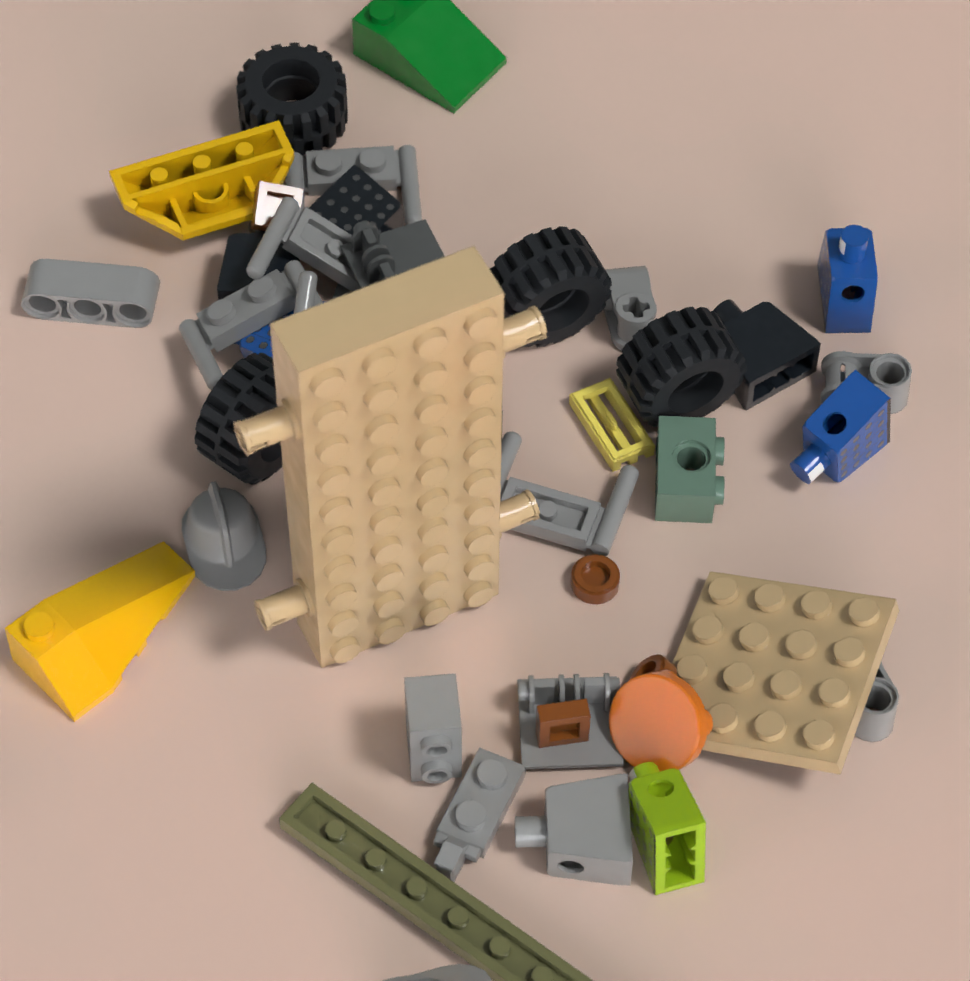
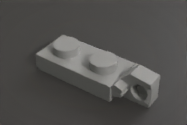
M479 747L437 828L434 846L441 848L434 862L437 871L455 882L466 859L476 863L479 857H485L526 775L525 765Z

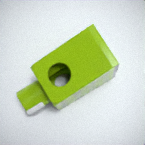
M645 762L635 766L629 773L631 831L655 895L705 882L706 821L680 770L672 768L659 771L658 766L652 762ZM673 836L672 842L667 845L666 838Z

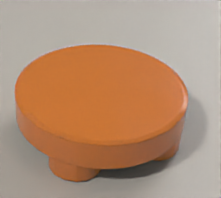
M670 670L645 673L627 681L614 696L609 712L610 734L620 755L633 767L641 763L652 762L658 766L659 771L672 768L680 770L691 764L702 751L706 737L710 734L713 727L712 716L704 708L697 692L685 680Z

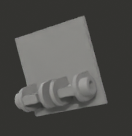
M604 673L603 677H579V674H573V678H564V674H559L558 678L534 679V675H528V679H517L522 765L526 766V769L623 766V757L616 749L609 729L611 703L620 689V679L617 676H610L609 673ZM587 698L591 715L589 741L539 748L535 731L537 705Z

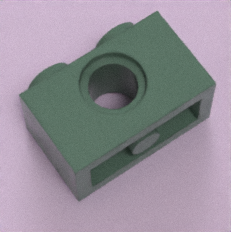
M659 416L656 438L655 521L712 523L714 505H723L725 478L724 476H716V465L723 466L725 439L724 437H716V418Z

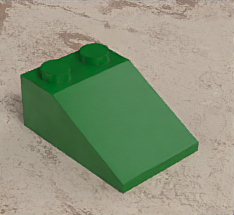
M372 0L352 18L353 54L452 113L460 109L507 63V57L451 0Z

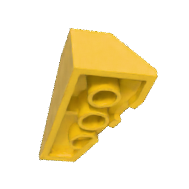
M162 541L43 599L5 627L12 660L75 722L115 691L122 681V673L135 655L139 657L147 645L146 639L157 623L168 616L194 579L195 570L168 544Z

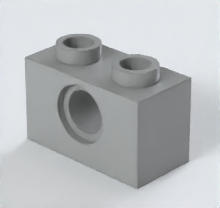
M456 673L404 678L406 734L411 782L425 781L431 784L446 782L451 778L462 777V725Z

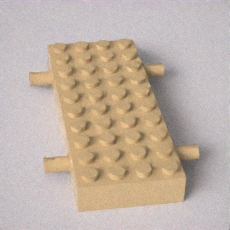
M471 246L270 323L277 407L246 420L234 422L236 437L247 456L253 454L254 451L281 441L294 586L263 599L254 600V607L263 628L268 631L274 626L297 617L298 626L319 665L323 668L335 662H348L355 658L359 652L379 644H391L407 632L424 625L433 626L439 624L450 614L467 607L482 606L491 600L492 597L498 595L499 546L502 533L529 521L540 519L538 504L528 489L518 495L500 501L503 359H505V353L536 340L547 338L546 324L538 308L531 306L525 311L504 318V291L476 247Z

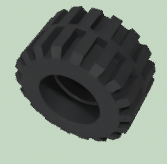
M290 43V46L282 47L281 44L272 45L269 51L263 49L255 53V60L248 59L243 64V71H239L236 85L241 131L279 120L294 152L300 153L301 156L305 155L306 151L322 150L323 147L331 148L337 143L336 137H342L345 132V124L348 123L346 77L342 73L341 64L338 61H332L330 53L327 51L319 53L317 52V47L310 44L306 47H300L299 43Z
M559 226L552 230L549 227L542 229L538 233H531L523 237L519 242L509 246L507 251L499 255L494 261L495 266L490 268L491 273L504 291V318L525 311L531 306L537 307L543 316L547 328V338L523 345L525 347L533 345L544 347L549 343L556 344L569 336L577 334L582 328L594 321L597 314L602 312L606 306L605 302L610 298L612 292L610 289L612 282L608 273L585 236L574 228L569 230L568 227Z
M686 307L676 312L674 310L658 319H654L632 336L633 339L625 344L621 350L623 354L618 357L616 362L618 378L643 420L653 427L658 426L659 416L705 417L722 406L726 400L730 399L735 393V389L743 382V375L747 371L746 359L716 312L709 311L705 307L697 309Z
M253 353L245 359L242 358L236 362L220 378L208 395L195 427L197 431L194 439L198 452L242 482L251 485L265 481L283 467L281 441L254 451L253 454L247 456L243 452L234 430V422L246 420L277 407L273 358L265 353Z

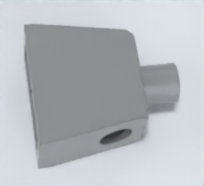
M616 774L548 787L545 789L544 816H515V848L546 847L547 874L553 877L631 886L633 852L628 774Z

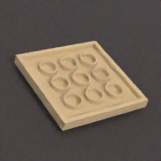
M710 571L672 663L677 669V676L685 680L697 692L704 708L712 716V731L707 735L702 750L841 775L899 613L897 600L895 598Z

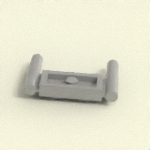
M404 145L399 150H394V146L306 151V155L302 156L300 153L294 152L295 158L285 181L286 186L304 189L302 209L305 208L304 192H308L309 196L322 195L353 165H356L386 191H397V186H401L404 222L406 225L422 220L416 149L413 146Z
M284 197L246 268L248 276L252 279L262 278L280 243H283V249L353 292L360 289L340 248V245L352 242V235L308 207L300 208L299 203L294 198Z
M292 260L285 265L283 272L280 273L278 269H275L262 278L253 280L250 284L231 295L215 301L209 307L197 313L199 319L195 321L186 319L181 322L179 331L209 389L212 390L223 376L210 350L215 348L219 352L294 310L299 275L305 271L299 261ZM317 291L314 306L323 303Z
M507 432L501 441L500 501L518 495L528 489L536 499L540 511V519L529 521L510 530L582 551H586L589 548L595 554L607 556L639 477L637 468L632 465H625L621 468L606 508H603L600 502L513 477L506 480L522 442L518 433Z

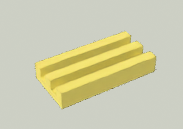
M611 378L569 394V405L612 472L621 469V463L626 461L629 465L638 462V456L644 455L645 458L654 455V443ZM604 393L636 444L630 445L612 413L608 411L598 396L599 394ZM585 400H587V401L589 402V404L591 405V407H592L593 410L595 411L596 415L598 416V418L600 419V421L602 422V424H603L604 427L606 428L607 432L609 433V435L611 436V438H612L613 441L615 442V444H616V446L618 447L619 451L616 450V448L614 447L613 443L611 442V440L609 439V437L607 436V434H606L605 431L603 430L602 426L600 425V423L598 422V420H597L596 417L594 416L593 412L591 411V409L589 408V406L587 405V403L585 402Z

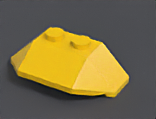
M278 120L109 171V175L124 210L184 241L252 220L256 184L259 181L282 185L295 155Z

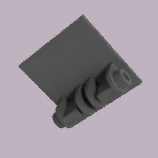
M426 219L379 233L377 226L370 224V222L360 221L353 227L352 242L340 245L360 289L445 257Z

